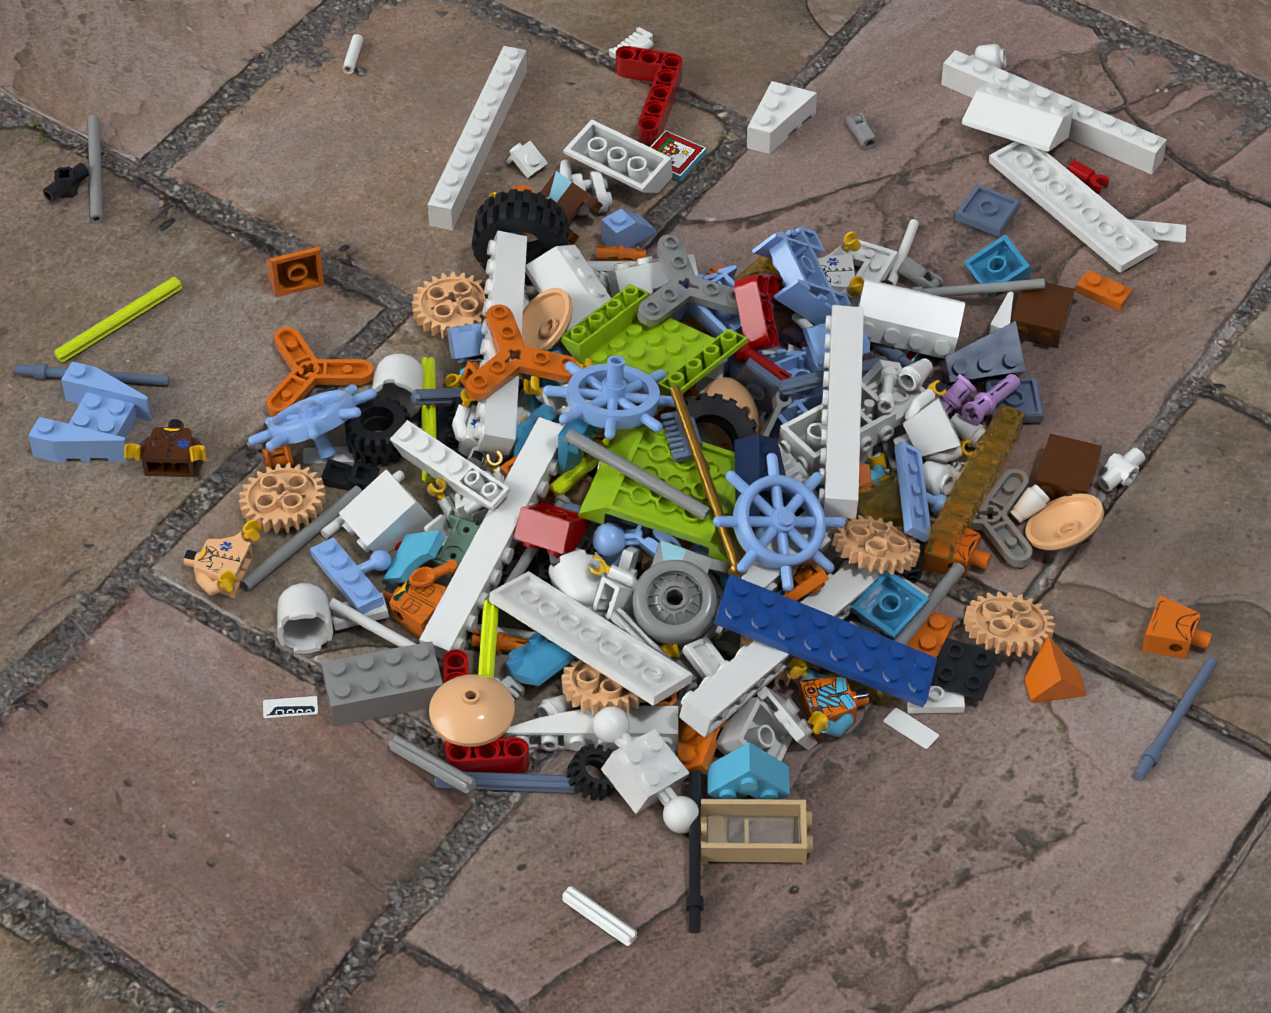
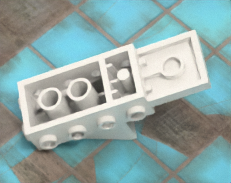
M902 368L897 370L896 384L893 386L895 404L894 410L890 413H882L878 409L879 394L882 393L883 387L880 379L868 386L862 382L859 465H870L868 456L872 455L873 446L882 441H887L893 436L894 428L905 421V412L913 399L926 390L922 386L916 391L904 390L898 382V376ZM822 404L780 426L778 443L785 453L790 452L796 462H800L809 477L814 472L820 473V468H825V465H820L821 448H825V445H820L821 429H826L825 425H821L822 409H827V406H822Z

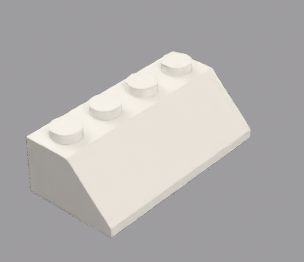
M988 83L976 91L962 119V124L1049 152L1069 138L1073 110L1067 109L1062 104L1044 102L1040 97H1028L1022 95L1020 91L1006 90L1000 88L998 84Z
M592 119L563 150L564 154L643 193H659L673 177L671 157Z
M576 245L555 246L525 266V273L539 294L550 288H561L570 295L573 303V314L567 331L611 299Z
M865 279L858 307H864L863 328L870 342L944 359L955 351L965 302Z

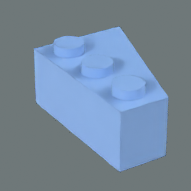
M483 323L447 328L452 359H458V363L473 360V356L481 355L482 340L485 339V334H482Z

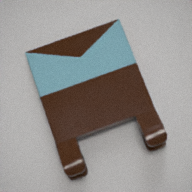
M557 171L540 192L545 194V198H552L557 203V207L560 206L564 210L569 223L584 203L596 212L603 206L595 197ZM570 229L569 241L574 244L579 236Z

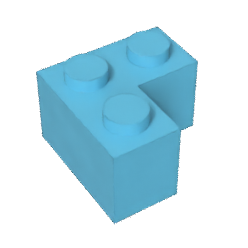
M749 742L710 764L708 768V795L715 799H741L750 795L755 799L781 800L790 795L789 766Z

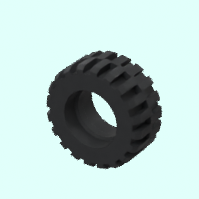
M510 189L507 193L504 191L495 194V198L491 196L484 201V204L479 207L475 216L472 237L474 257L486 271L488 259H491V255H487L488 243L490 240H494L497 230L503 232L520 231L532 234L538 238L537 240L527 242V265L555 246L568 245L570 224L565 216L566 213L560 206L557 207V203L552 198L547 199L545 194L537 192V194L532 193L529 189H524V191ZM525 273V283H526V282L531 281V280L529 279V277H528L527 274Z
M701 393L695 398L690 396L684 399L689 415L694 417L696 424L711 423L719 426L727 433L732 442V452H735L734 440L759 434L755 430L757 427L755 420H750L748 417L749 411L745 407L739 408L736 405L737 401L732 398L726 400L723 399L722 394L715 393L714 396H708L707 393ZM673 407L670 412L677 411L676 407Z

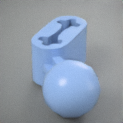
M607 522L596 529L592 540L597 552L608 557L620 554L626 546L639 545L643 551L654 559L660 540L681 547L680 543L672 535L639 524L636 529L624 530L616 523ZM653 533L654 539L650 537L644 539V534L650 535Z

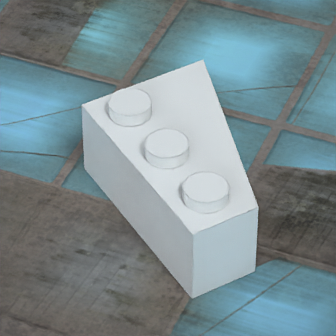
M772 81L748 125L747 148L767 154L773 152L788 139L789 133L794 129L798 130L804 120L808 117L812 118L816 114L817 93Z
M687 254L695 275H698L694 254ZM652 256L638 258V263L629 265V261L614 264L615 269L606 271L611 296L614 297L629 284L649 292V294L655 293L667 284L668 280L660 259L652 260Z

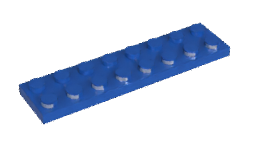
M731 574L729 575L713 624L923 708L926 704L936 667V657Z

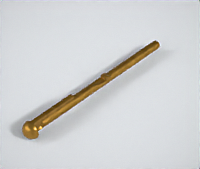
M673 386L669 390L714 518L716 516H729L728 513L724 514L709 473L710 466L704 458L680 386ZM717 527L731 565L727 573L728 575L731 574L741 578L747 571L740 573L737 570V564L741 561L743 555L733 527Z

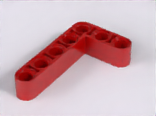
M621 46L616 50V73L625 78L653 82L638 121V142L650 147L664 131L682 82V57L675 53L633 46Z
M757 274L736 280L734 283V292L743 336L748 338V342L751 343L752 349L756 352L774 348L778 345V334L771 301L774 305H784L774 298V295L784 288L781 275Z
M454 649L444 655V683L459 676L469 675L468 656L464 651ZM499 738L489 744L476 747L459 746L445 740L446 763L462 772L523 774L530 766L529 745L522 738Z

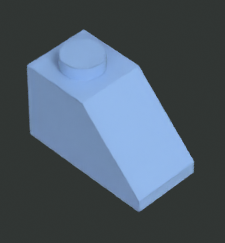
M619 209L601 219L602 241L607 246L619 247V245H624V247L629 248L656 233V229L642 216L624 209Z

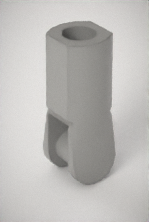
M859 112L857 116H846L848 128L854 133L863 149L875 148L878 140L869 127L864 114Z
M908 256L898 268L900 274L916 285L923 286V288H936L944 285L943 279L940 276L926 270Z

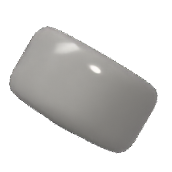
M684 560L659 562L647 569L635 586L633 593L635 621L656 644L660 646L663 644H677L678 648H682L689 643L703 638L711 629L717 613V594L714 584L706 572L693 563ZM674 597L683 600L679 605H671L667 602L668 599Z

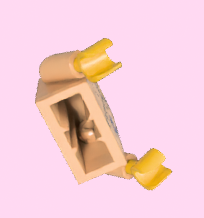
M253 519L248 521L244 525L243 531L235 536L222 539L210 538L206 540L201 552L186 551L184 565L194 567L196 582L208 595L213 596L221 593L231 598L236 597L241 586L240 580L246 576L253 562L251 540H259L260 534L258 531L262 527Z

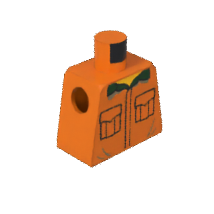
M408 579L402 587L392 582L388 583L383 591V597L390 600L389 605L392 619L420 639L447 587L433 583L425 588H416L409 584Z

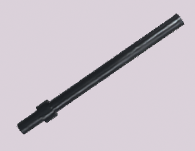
M692 770L689 772V798L697 804L699 813L689 827V895L686 897V911L689 912V932L699 933L701 931V912L704 910V898L701 896V772L699 770Z

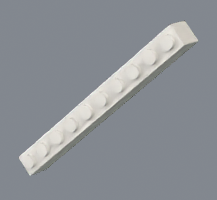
M503 46L428 203L429 226L453 231L527 73L526 50Z
M955 50L943 63L941 82L943 86L973 98L978 89L988 83L998 84L1002 89L1017 90L1022 95L1028 97H1040L1044 102L1050 104H1062L1067 109L1073 110L1069 138L1067 139L1151 175L1163 161L1167 141L1165 138Z
M497 230L494 240L489 241L487 255H491V259H488L486 274L489 275V279L486 281L484 294H488V299L484 302L483 314H487L491 306L499 304L507 306L512 311L522 335L527 236ZM484 319L482 325V334H485V339L482 340L480 354L484 355V360H481L480 367L498 354L486 319ZM510 356V361L513 360V359H515V358L519 360V359H520V356H516V357ZM519 373L489 398L478 402L476 417H480V422H477L474 437L478 438L479 450L499 451L501 454L509 455L516 438Z
M832 305L831 316L826 315L825 331H830V334H825L824 349L829 350V352L824 354L823 368H828V371H824L823 387H828V390H823L822 406H827V409H822L821 425H825L826 429H821L820 445H825V448H821L820 465H825V468H820L822 480L819 485H824V489L819 488L818 500L823 505L825 517L856 519L859 493L864 307Z
M540 417L535 423L503 483L511 489V492L494 510L489 509L419 639L420 643L432 641L436 657L443 659L448 651L454 649L464 651L466 638L469 632H473L477 626L478 615L481 609H483L484 601L489 599L493 587H497L500 583L505 564L511 562L517 541L521 542L514 539L520 508L538 504L540 498H544L548 492L549 481L552 475L556 476L558 473V434L563 429V425Z
M847 559L834 575L832 573L828 575L829 579L824 582L825 586L821 590L813 594L811 592L807 593L804 600L800 603L844 620L852 613L851 606L881 574L876 569L869 572L868 567L865 566L860 569L858 568V563L849 564ZM753 640L748 647L746 645L742 646L736 653L735 658L730 662L728 660L723 662L717 673L712 677L710 675L705 677L698 689L694 692L690 690L681 700L682 708L679 718L704 738L707 737L762 688L789 667L788 664L795 656Z

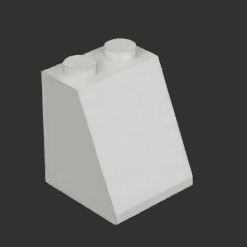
M387 469L339 512L345 520L342 524L343 527L352 536L357 534L360 537L356 542L367 553L370 550L373 552L376 550L389 552L395 549L397 543L403 541L406 534L425 532L424 527L433 520Z

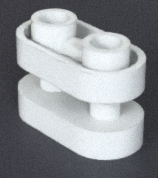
M600 171L590 172L589 180H583L581 173L572 174L570 176L571 182L584 191L591 189L593 197L603 204L598 213L608 212V207L612 206L611 192H606V189H608L606 175H601ZM584 203L578 211V215H589V206Z

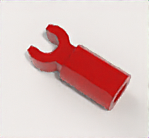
M1076 160L1072 161L1067 167L1072 174L1097 194L1101 193L1102 185L1106 188L1109 186V178L1107 176L1095 174L1094 170Z

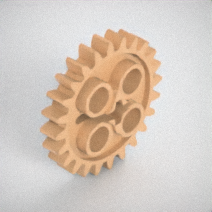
M454 272L451 273L450 277L442 273L441 279L432 276V283L424 281V288L417 287V294H413V317L417 319L418 326L423 325L424 332L431 329L432 336L441 333V338L444 339L447 335V328L483 323L484 319H486L487 314H483L485 294L481 286L483 285V280L480 279L475 282L474 275H471L468 279L465 278V273L456 277Z
M287 463L285 468H281L280 464H277L275 470L266 467V473L264 474L257 471L258 478L249 477V484H243V492H239V505L243 518H246L247 522L253 519L256 520L261 527L263 526L265 533L271 528H274L275 534L280 531V528H284L285 532L289 533L292 526L299 530L300 523L309 525V517L317 519L316 512H322V504H326V490L322 478H318L317 472L311 473L310 467L302 470L301 464L296 465L295 468H291L290 463Z
M858 515L857 520L848 518V520H845L846 524L844 527L834 528L831 545L835 546L834 551L840 552L841 558H849V564L858 563V568L860 569L865 566L868 567L869 572L876 569L880 574H883L885 570L894 575L896 570L902 574L904 569L910 571L911 567H915L921 551L919 549L920 544L916 543V538L910 537L905 531L902 532V526H892V521L885 523L882 518L873 520L871 516H868V519H864Z
M1000 591L997 592V596L987 593L986 598L979 595L977 601L971 600L970 606L966 608L963 622L965 624V631L970 632L969 638H977V645L985 643L986 650L993 647L996 654L1005 651L1006 655L1010 656L1011 652H1015L1019 657H1021L1022 652L1030 656L1033 650L1039 652L1047 636L1051 639L1053 638L1055 623H1053L1054 617L1048 616L1049 610H1041V603L1032 604V598L1023 600L1022 594L1018 595L1017 598L1013 597L1011 592L1007 596H1003Z
M577 658V661L572 660L569 663V667H564V674L562 675L563 694H566V701H572V707L581 705V712L591 709L592 715H595L605 707H617L629 713L630 706L638 709L639 702L646 703L645 700Z

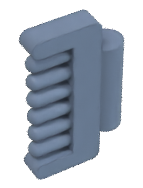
M677 411L661 414L660 421L663 427H665L666 437L669 438L667 440L670 444L669 448L673 449L671 450L673 462L693 459ZM690 417L691 420H692V423H693V426H694V429H695L697 438H698V440H699L700 446L702 447L703 444H702V441H701V438H700V435H699V432H698V429H697V426H696L694 417Z

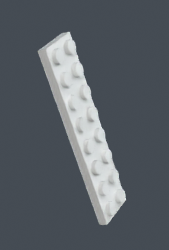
M1014 141L989 155V163L1118 272L1125 271L1157 252L1158 244L1046 151Z
M529 571L490 592L489 601L653 706L692 682L691 672Z

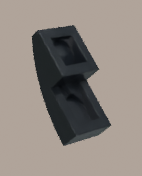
M328 458L321 478L323 484L328 487L350 491L354 486H358L363 491L378 477L380 468L357 460L351 466Z

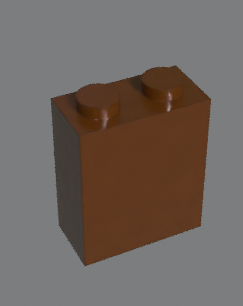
M1045 282V289L1022 290L1010 323L1016 321L1019 339L1058 349L1072 309L1075 289Z
M1050 434L1034 485L1036 484L1049 497V501L1063 496H1072L1073 494H1090L1099 465L1102 446Z

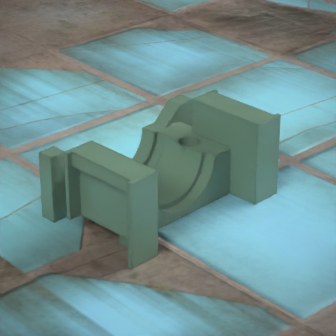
M452 508L448 515L452 531L440 554H437L435 559L426 562L427 567L435 568L445 564L448 560H455L459 566L481 526L478 525L477 519L475 522L455 516ZM451 573L444 575V577L452 579L454 576V574Z

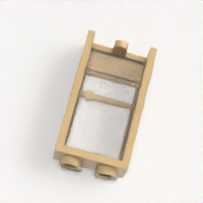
M701 799V864H708V862H802V865H806L807 853H813V836H807V829H812V811H806V800Z

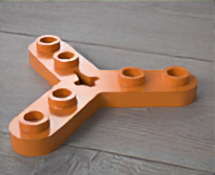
M501 304L494 305L487 311L486 323L498 354L467 378L465 391L469 398L473 400H485L518 373L568 383L573 375L566 371L565 364L571 361L577 365L576 362L578 360L568 355L525 346L510 308ZM510 356H520V359L518 360L515 358L510 361Z
M282 327L275 332L274 342L291 372L267 398V411L269 415L274 417L285 408L303 400L316 385H365L374 377L373 365L363 359H317L295 328Z

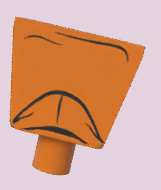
M943 516L924 551L922 569L946 574L954 563H960L965 568V572L960 578H964L967 576L972 565L986 570L992 555L979 550L981 540L979 533Z
M1160 595L1145 633L1142 651L1185 659L1188 657L1192 645L1208 649L1213 633L1198 629L1201 617L1199 612Z

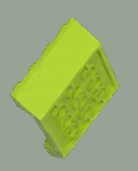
M629 284L560 338L570 354L580 364H586V358L592 359L593 365L608 364L607 360L610 356L619 355L625 359L626 366L639 369L646 374L660 369L664 370L666 377L657 382L660 395L672 396L669 389L677 385L680 386L683 394L748 342L747 337L730 329H726L719 336L713 338L670 317L656 326L644 325L638 320L637 312L641 302L648 298L650 294L632 284Z
M643 424L631 429L616 430L615 437L611 439L608 450L710 508L694 459L673 462V454H671L673 449L669 448L670 444L667 441L669 438L666 437L664 429L660 432H654ZM702 442L703 446L701 449L704 458L710 466L709 473L723 512L733 516L735 487L726 480V473L728 471L735 472V452ZM601 462L578 513V517L599 524H605L608 515H612L708 547V557L730 564L718 528L713 524L714 516L712 511H710L705 520H702Z

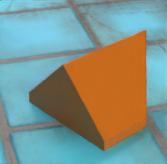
M1047 636L1024 679L1030 702L1038 703L1086 696L1080 671L1055 642Z

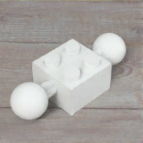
M617 707L601 709L593 720L594 733L601 741L610 744L615 743L619 748L610 755L601 768L603 773L635 814L660 800L665 806L663 819L666 826L676 833L689 832L690 825L698 816V806L691 798L677 796L674 792L689 775L688 770L655 728L633 740L628 734L630 728L629 718L623 710Z

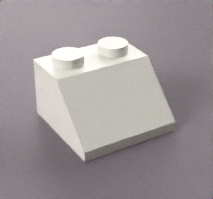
M758 696L751 698L728 718L717 740V749L724 755H727L750 742L782 761L793 737L776 718L775 712Z

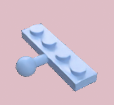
M901 441L894 448L904 531L906 534L926 542L932 538L928 505L935 515L941 516L949 512L951 502L946 495L937 494L934 496L926 492L921 450Z
M335 538L310 548L312 558L356 611L365 614L384 605L383 596L365 576V573L372 570H387L391 565V556L388 552L376 550L371 554L370 560L356 565Z

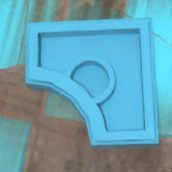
M440 530L406 534L383 579L387 583H405L416 569L427 561L436 558L445 535Z

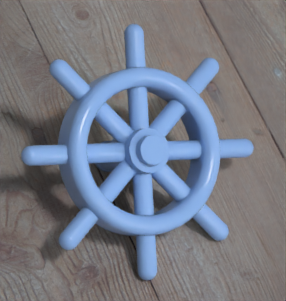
M619 355L610 356L607 360L608 364L593 365L584 369L569 361L565 364V369L573 376L568 382V387L547 385L543 388V393L546 396L567 398L570 410L559 416L560 423L567 424L580 419L589 425L605 429L604 435L607 439H613L616 430L631 429L643 424L654 432H660L663 425L653 418L658 410V406L675 407L672 396L660 395L657 382L666 377L664 370L660 369L646 374L639 369L626 366L625 359Z
M351 384L343 390H332L309 396L285 408L274 417L266 418L265 424L268 429L250 436L248 443L251 446H256L268 441L266 449L274 451L281 445L312 439L321 459L331 457L336 453V450L327 432L350 418H358L361 415V410L357 405L374 399L377 393L374 389H368L356 394L358 388L356 385Z
M769 453L766 457L768 476L756 480L750 486L734 471L726 473V480L741 494L736 501L733 516H716L713 519V524L716 527H734L736 537L746 552V555L737 564L738 572H746L754 561L766 567L778 569L781 571L783 590L790 592L794 587L792 568L802 565L810 558L826 573H831L834 570L833 563L819 549L823 543L826 528H842L845 526L846 521L843 517H825L818 498L812 492L822 480L821 473L814 472L803 484L789 476L780 475L777 455ZM770 490L772 506L758 493ZM782 492L793 497L785 507L783 506ZM751 503L765 516H749ZM802 506L807 517L795 516L794 513ZM795 528H810L808 540ZM788 538L801 549L799 553L790 555ZM773 539L777 540L778 553L766 548Z

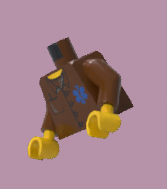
M178 419L170 420L168 427L154 428L151 435L140 444L129 443L124 446V459L133 458L135 461L142 459L145 476L195 477V461H207L205 446L201 444L198 438L192 437L191 429L184 428L183 422Z

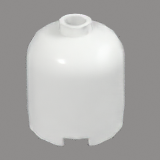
M403 353L388 355L379 362L371 389L376 391V397L380 396V399L389 397L391 401H399L401 406L404 405L407 408V413L410 414V417H413L419 412L421 405H415L411 400V396L415 389H423V368L410 355Z
M585 550L573 551L559 557L560 563L555 565V567L553 565L549 567L548 574L553 587L592 610L601 578L606 576V574H594L588 565L598 568L601 562L593 559V555H586Z
M299 583L284 590L279 597L277 607V638L282 646L286 645L294 648V653L309 654L320 651L321 645L332 640L333 624L331 609L329 608L330 602L326 593L321 588L310 583Z

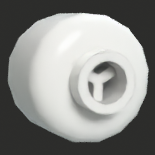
M998 44L980 45L976 48L975 54L971 55V57L1001 70L1006 67L1005 49H1001Z
M933 461L923 463L926 492L934 496L937 494L949 495L955 486V477L951 468Z

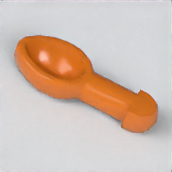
M448 560L445 564L435 568H418L410 575L409 584L416 588L428 587L437 578L450 573L454 574L459 567L458 563L455 560Z

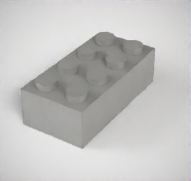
M432 641L321 662L334 727L427 709L434 693L443 685Z

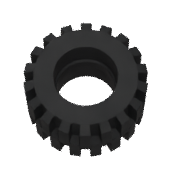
M380 396L357 405L361 410V415L358 418H350L345 421V434L349 453L353 454L355 460L361 459V462L371 463L372 466H378V464L387 466L389 462H398L399 457H402V455L390 441V438L407 420L411 422L407 408L404 405L401 406L397 400L391 401L389 397L380 399Z

